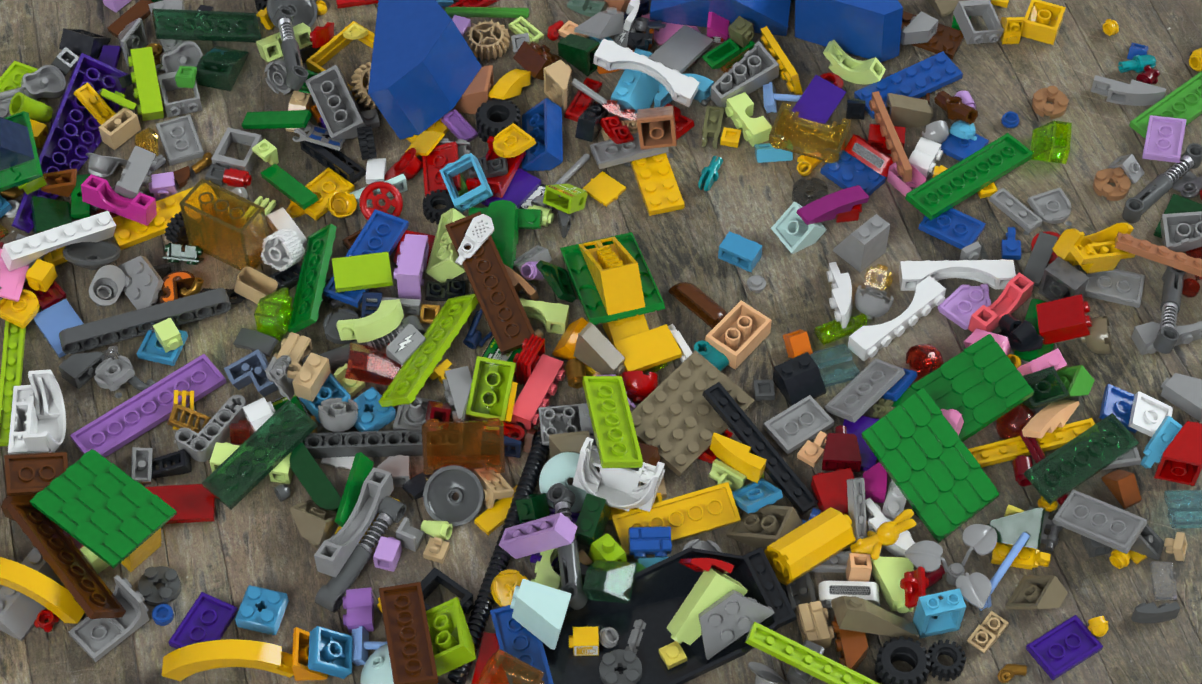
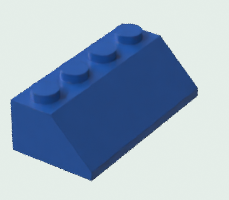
M545 98L522 115V130L536 141L535 145L526 150L522 160V170L550 171L563 162L562 107Z

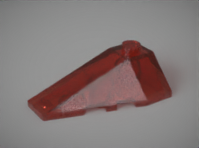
M350 343L345 378L389 386L403 365L390 359L385 353L375 348Z

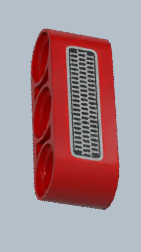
M853 134L844 150L880 175L887 177L889 166L893 164L892 157L862 137Z

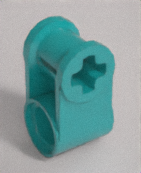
M701 340L695 343L694 351L696 350L718 370L722 371L729 365L727 357L707 341Z

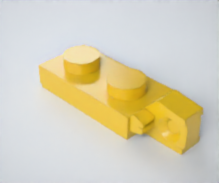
M997 542L992 551L991 563L1001 565L1014 545ZM1023 547L1010 567L1029 570L1038 568V566L1048 567L1050 554L1040 552L1039 549Z

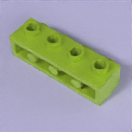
M152 47L130 49L131 56H128L129 67H133L134 71L130 73L132 83H136V88H133L135 99H139V104L136 105L137 113L142 115V121L164 118V111Z

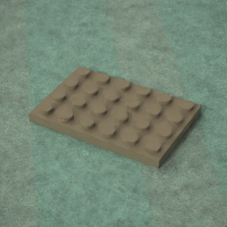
M696 350L631 412L638 442L658 447L660 460L679 477L710 447L714 432L722 435L729 428L702 395L704 390L720 382L744 412L755 401Z

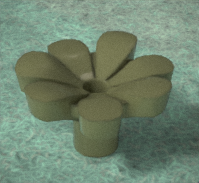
M879 399V404L873 405L875 412L872 416L876 419H881L896 408L891 407L894 403L893 400Z

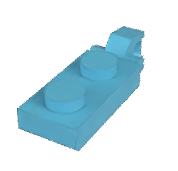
M1166 416L1143 451L1145 456L1140 464L1145 468H1151L1154 462L1159 463L1163 452L1183 426L1172 417Z

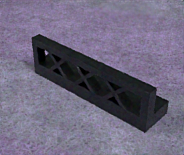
M308 141L300 142L301 149L352 184L366 175L365 169L342 152Z

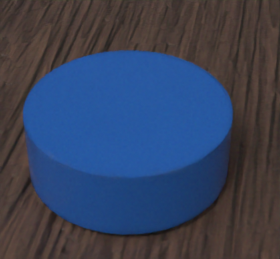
M159 604L153 609L152 618L157 625L165 626L172 622L174 613L168 604Z

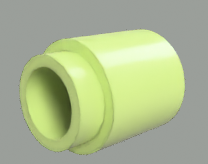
M537 205L528 207V209L542 210L541 226L548 227L549 224H552L554 219L552 209Z

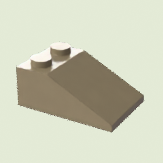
M766 505L757 512L749 514L739 508L738 512L741 521L731 524L726 535L731 539L755 548L762 547L765 550L768 545L798 528L803 522L794 507Z

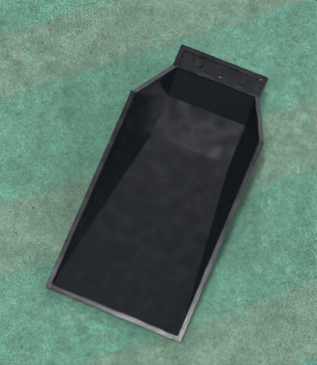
M690 547L588 595L586 605L579 610H574L568 606L555 650L550 649L544 643L543 646L554 684H604L599 673V666L603 655L618 649L625 650L626 646H629L627 643L631 631L635 629L633 627L634 622L642 619L646 626L645 629H642L643 635L639 647L636 646V649H638L636 656L642 664V677L636 684H684L753 650L755 647L745 643L748 631L707 660L701 635L691 645L682 642L680 646L687 656V661L669 670L667 669L658 649L674 642L667 626L703 573L696 572L680 564V559L712 558L734 565L731 573L724 574L737 580L748 590L744 597L755 599L766 607L770 606L775 612L761 622V625L776 631L778 628L797 620V617L762 547L743 556ZM598 626V633L606 627L614 628L617 631L619 640L616 646L606 648L599 641V655L573 656V648H569V635H573V627ZM623 667L615 669L619 674H623V671L626 670Z

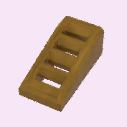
M174 403L167 425L176 428H189L199 433L201 430L197 428L200 419L204 420L203 428L210 421L211 417ZM178 412L181 413L179 421L175 420ZM185 414L189 415L186 424L183 423ZM193 417L196 418L194 427L190 426Z

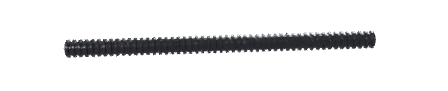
M540 426L536 432L531 451L518 482V487L512 498V503L498 537L499 539L496 542L497 545L491 556V561L487 567V572L483 578V583L467 623L474 642L475 655L491 614L490 610H492L495 603L491 594L492 581L501 571L507 569L511 558L510 554L499 546L505 528L520 524L515 500L533 494L544 461L548 455L549 446L542 445ZM473 661L451 670L448 674V679L455 684H465Z

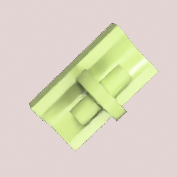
M717 459L713 461L712 469L708 476L717 481V485L729 482L730 488L733 491L742 488L746 480L744 474Z

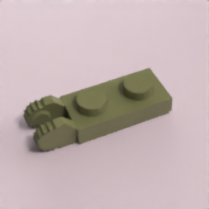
M706 107L702 130V147L706 148L707 137H714L712 146L713 149H717L724 107Z

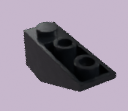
M594 101L578 118L575 138L592 142L602 128L600 125L601 119L606 118L610 110Z

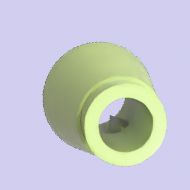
M424 520L421 524V531L432 537L441 538L444 541L450 539L453 526L448 521Z

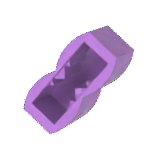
M372 588L346 590V596L342 598L343 609H347V614L343 615L344 627L348 628L349 633H352V629H357L359 626H363L368 632L374 631Z

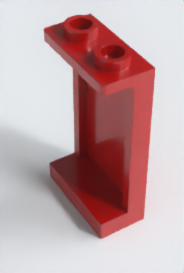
M489 136L487 140L489 147L485 156L487 161L500 158L494 152V137ZM526 151L516 157L506 158L508 164L507 175L486 178L493 193L491 197L503 198ZM476 177L473 179L467 178L465 181L468 192L481 185L479 178Z

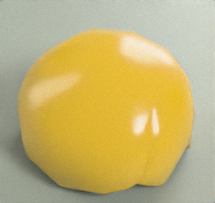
M341 190L334 192L328 198L327 207L333 216L342 219L351 216L355 212L357 200L354 194Z

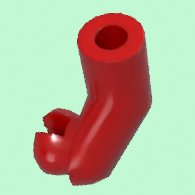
M562 20L548 27L547 37L550 40L555 41L558 39V30L564 25Z

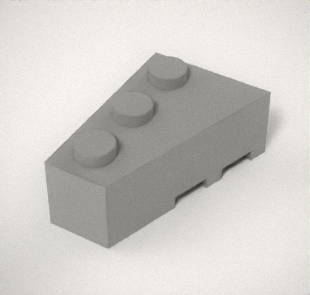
M135 145L127 165L122 171V176L116 183L114 191L125 198H135L139 192L143 193L141 189L143 186H147L150 179L148 173L149 171H154L157 161H155L156 154Z

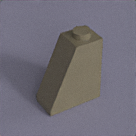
M893 93L887 94L885 107L894 126L912 128L930 124V120L933 118V109L929 107L927 100Z
M589 322L578 334L574 357L601 375H621L625 369L623 366L625 357Z

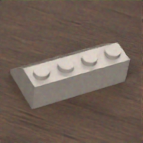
M334 65L307 79L305 83L331 139H354L358 137L357 128L365 127L367 124L338 66Z
M34 547L21 564L44 574L64 587L62 581L43 559L37 548ZM2 586L0 589V630L23 641L34 627L37 615L47 608L16 590Z

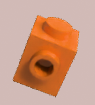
M799 329L783 335L788 357L795 358L806 352L809 355L813 354L807 331Z

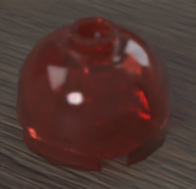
M931 344L915 345L909 348L906 353V364L909 363L910 369L917 372L916 382L944 364L941 352Z
M1021 403L998 418L995 428L1004 440L1018 437L1021 430L1035 415L1028 406Z

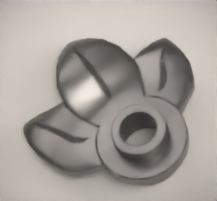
M641 17L635 19L633 27L637 28L638 31H646V27L660 29L666 27V24H662L661 20L649 21L648 18Z
M1187 171L1182 179H1178L1173 183L1172 188L1181 192L1184 198H1194L1202 190V176L1197 178L1191 171Z

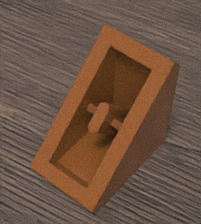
M77 169L43 174L47 185L41 187V191L69 197L76 186Z
M1117 469L1101 477L1102 481L1124 509L1141 502L1142 498L1134 473Z

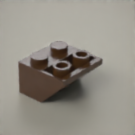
M524 41L513 57L525 70L531 71V75L534 78L544 80L543 68L559 61L561 58L550 52L551 49L546 45L542 44L540 46L534 41L531 43Z

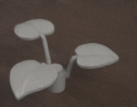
M973 524L964 530L962 539L970 548L961 564L953 563L948 567L945 558L941 557L943 548L934 541H920L907 549L904 556L915 567H923L925 572L936 571L942 562L944 570L947 572L946 581L950 585L956 586V589L960 588L962 596L967 602L977 608H984L991 593V582L981 573L975 572L971 575L967 572L965 573L964 566L973 549L979 555H987L994 550L997 543V532L993 527Z

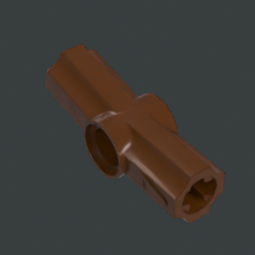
M945 91L938 92V95L935 97V104L947 112L948 119H960L968 124H972L978 117V111L963 104L960 97H952Z

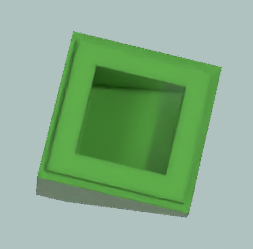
M180 66L175 75L177 87L194 88L197 67Z

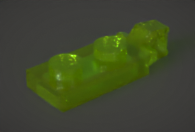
M863 313L854 317L851 316L847 327L843 329L840 322L833 320L815 327L814 334L825 345L853 334L862 326H867V317Z

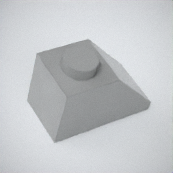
M389 456L377 467V469L392 473L394 487H402L404 483L411 479L409 456Z

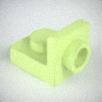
M266 139L252 147V151L263 161L271 165L279 163L277 148Z
M348 363L343 367H339L334 373V377L350 394L351 398L366 387L365 382L351 371V365Z

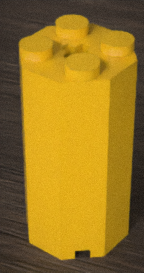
M830 507L768 545L764 553L778 581L787 586L853 544L855 537L851 526V518L847 514L843 515L842 512Z

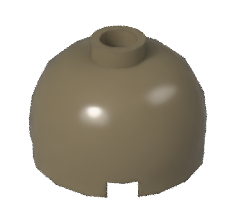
M1108 316L1095 317L1091 319L1090 335L1081 337L1082 343H1086L1092 353L1100 355L1111 354L1112 343L1109 327H1107L1110 326Z

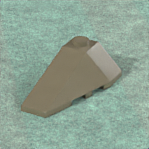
M840 596L831 600L839 629L898 638L899 636H904L905 639L910 637L913 640H919L920 638L914 623L865 599L856 596Z

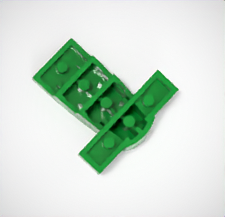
M507 200L491 202L488 208H469L468 216L481 212V214L492 218L495 231L491 234V237L503 263L513 270V264L516 261V245H518V229H541L542 210L518 209L516 204Z

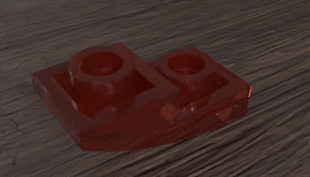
M607 100V103H602L604 109L616 116L637 120L635 109H624V112H621L622 105L617 104L618 101Z

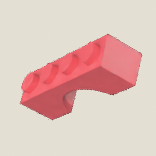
M1019 272L1007 283L1005 289L994 303L988 307L982 305L971 315L968 330L974 332L976 328L988 332L995 330L999 326L1002 316L1005 314L1011 315L1031 297L1034 282Z

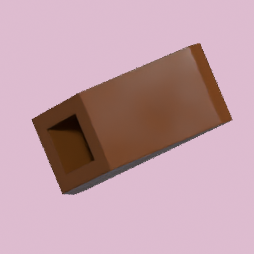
M834 617V620L831 621V626L837 637L835 639L836 652H840L839 664L855 671L867 656L868 643L866 633L839 629L836 617Z

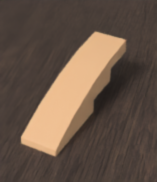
M1061 399L1049 404L1040 410L1022 429L1023 436L1042 439L1046 432L1053 433L1056 427L1063 428L1079 406V401Z

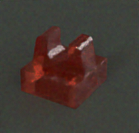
M239 420L237 424L231 423V444L251 445L252 431L251 425L247 424L248 421Z

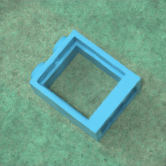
M472 153L463 155L459 160L448 163L439 170L454 207L461 213L493 196L479 160ZM474 166L481 185L459 196L452 177Z
M960 588L919 597L913 623L920 638L960 629L966 610V604Z

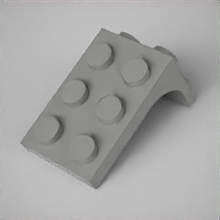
M118 575L113 577L116 584L113 595L126 610L123 618L90 619L86 617L68 631L73 640L95 663L149 621L147 614L149 610L143 603L145 601L143 595L139 591L134 592L131 589L132 585L125 577L123 579Z

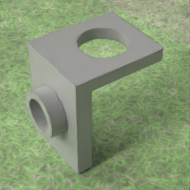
M1133 154L1117 157L1108 166V168L1113 169L1122 167L1132 184L1136 183L1145 174Z

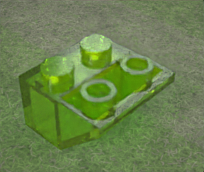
M1051 121L1032 130L1031 151L1034 154L1031 160L1066 164L1070 152L1072 123Z
M284 287L261 298L254 313L258 332L274 337L278 341H281L283 334L287 333L288 321L291 319V312L294 310L291 306L292 297L289 296L288 288Z

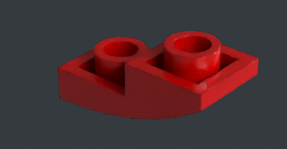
M327 22L324 27L316 26L311 31L310 42H312V48L322 47L334 37V23Z
M617 115L601 119L600 125L616 144L632 142L634 140L627 125L622 126Z

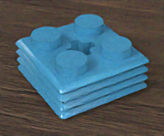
M331 373L313 402L299 397L300 401L316 417L319 423L321 422L318 416V406H321L323 400L329 398H342L343 402H348V399L351 400L350 394Z
M374 387L369 388L353 399L358 405V417L354 427L359 432L379 431L396 417V409L394 407H382L378 401L382 395Z
M249 585L235 618L237 627L276 635L289 602L287 593Z
M320 626L312 629L309 636L308 669L342 679L352 674L353 636Z

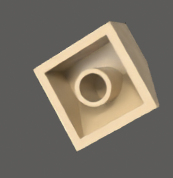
M560 59L543 68L544 93L554 103L562 107V112L565 113L572 94V70L568 64H565Z

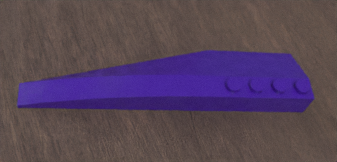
M81 53L38 155L42 174L75 168L78 172L89 158L86 156V153H93L102 142L98 128L101 126L100 123L73 94L74 91L88 82L98 94L102 88L113 93L118 91L124 94L126 88L121 87L118 78L127 75V73ZM102 97L110 108L117 113L120 105ZM41 188L28 195L24 191L11 226L30 233L34 228L31 206L32 196L56 200L59 195L43 192Z

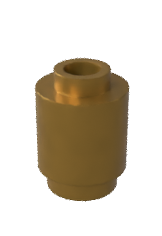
M571 359L567 361L565 366L568 385L576 389L582 388L583 376H586L584 364L579 359Z

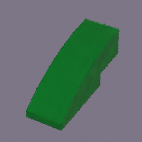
M729 38L703 55L702 59L711 69L730 66L739 62L748 50L750 51L754 48L755 43L751 40L743 48Z

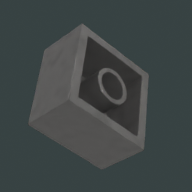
M1058 256L1044 269L1038 293L1050 301L1079 294L1084 296L1089 277Z

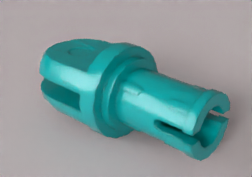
M1137 55L1132 60L1119 62L1118 65L1122 66H1118L1120 73L1132 70L1136 71V73H1141L1145 71L1144 67L1146 65L1154 69L1156 58L1152 55Z
M713 156L709 166L702 169L698 182L700 190L704 188V191H709L713 183L718 180V170L723 164L721 157L717 159V156Z

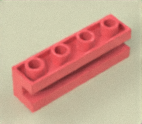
M542 354L514 403L510 424L518 425L521 422L524 424V429L528 431L539 424L538 408L548 406L551 395L554 396L556 394L558 383L563 381L566 374L564 361Z

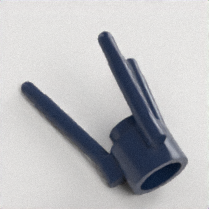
M482 309L476 311L468 334L463 340V343L471 349H476L478 346L483 347L485 342L492 336L490 331L482 339V333L476 330L483 314Z

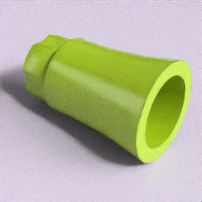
M17 92L12 97L9 105L11 116L25 111L29 113L30 119L38 122H49L52 118L53 109L51 106L32 99L21 92Z

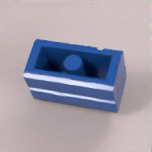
M671 526L629 528V555H634L635 559L646 558V555L667 557V554H671L672 551Z

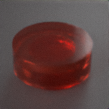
M1185 279L1183 281L1182 295L1186 297L1197 296L1200 290L1199 283L1194 279Z

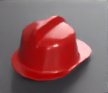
M415 148L406 151L400 160L387 171L385 181L404 174L406 180L412 179L417 175L423 166L422 162L415 155Z

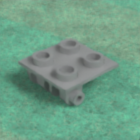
M283 355L278 359L273 356L265 369L266 376L277 385L281 395L291 401L295 394L292 383L294 379L287 377V369L291 364V358L288 355Z

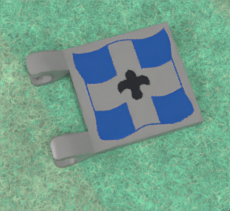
M310 121L306 128L294 130V133H298L300 137L293 136L292 138L295 142L308 141L338 151L341 150L346 139L332 140L327 129L315 126Z

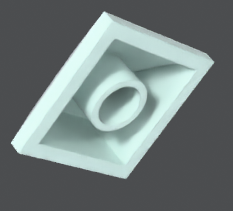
M795 201L771 227L772 231L792 254L815 244L827 230L821 222L807 225L796 213L802 206Z

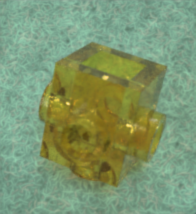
M877 264V266H870V269L868 268L865 273V285L879 290H886L892 284V272L888 271V267L885 265ZM879 274L883 275L882 281H879L877 278Z

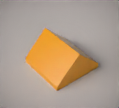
M581 317L569 324L553 350L552 355L566 360L577 359L574 357L578 334L589 322Z
M295 627L292 651V670L295 681L328 679V674L308 669L310 632Z

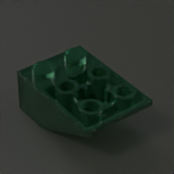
M220 46L213 47L200 58L196 66L197 85L231 91L249 52Z

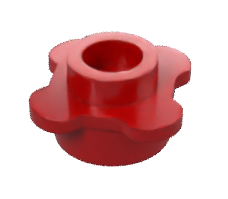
M45 609L37 615L34 626L44 629L45 632H51L53 625L59 621V618L55 614L53 615L51 611Z

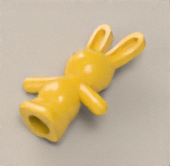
M903 510L893 521L882 523L878 527L877 533L872 530L868 531L866 538H859L856 543L850 545L851 552L870 554V558L877 560L883 545H893L897 542L901 532L917 524L914 519H910L914 515L913 510Z

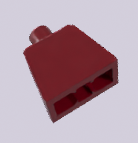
M845 426L835 427V433L827 434L821 470L835 471L840 468H851L852 472H860L862 459L857 436L855 434H847Z

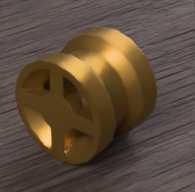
M158 43L147 45L146 47H152L155 65L161 64L162 46Z

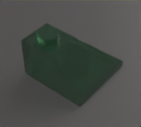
M1054 366L1023 376L1028 385L1034 390L1033 396L1022 402L1024 407L1036 409L1070 398V394Z
M595 560L586 571L583 586L588 599L629 603L637 564Z

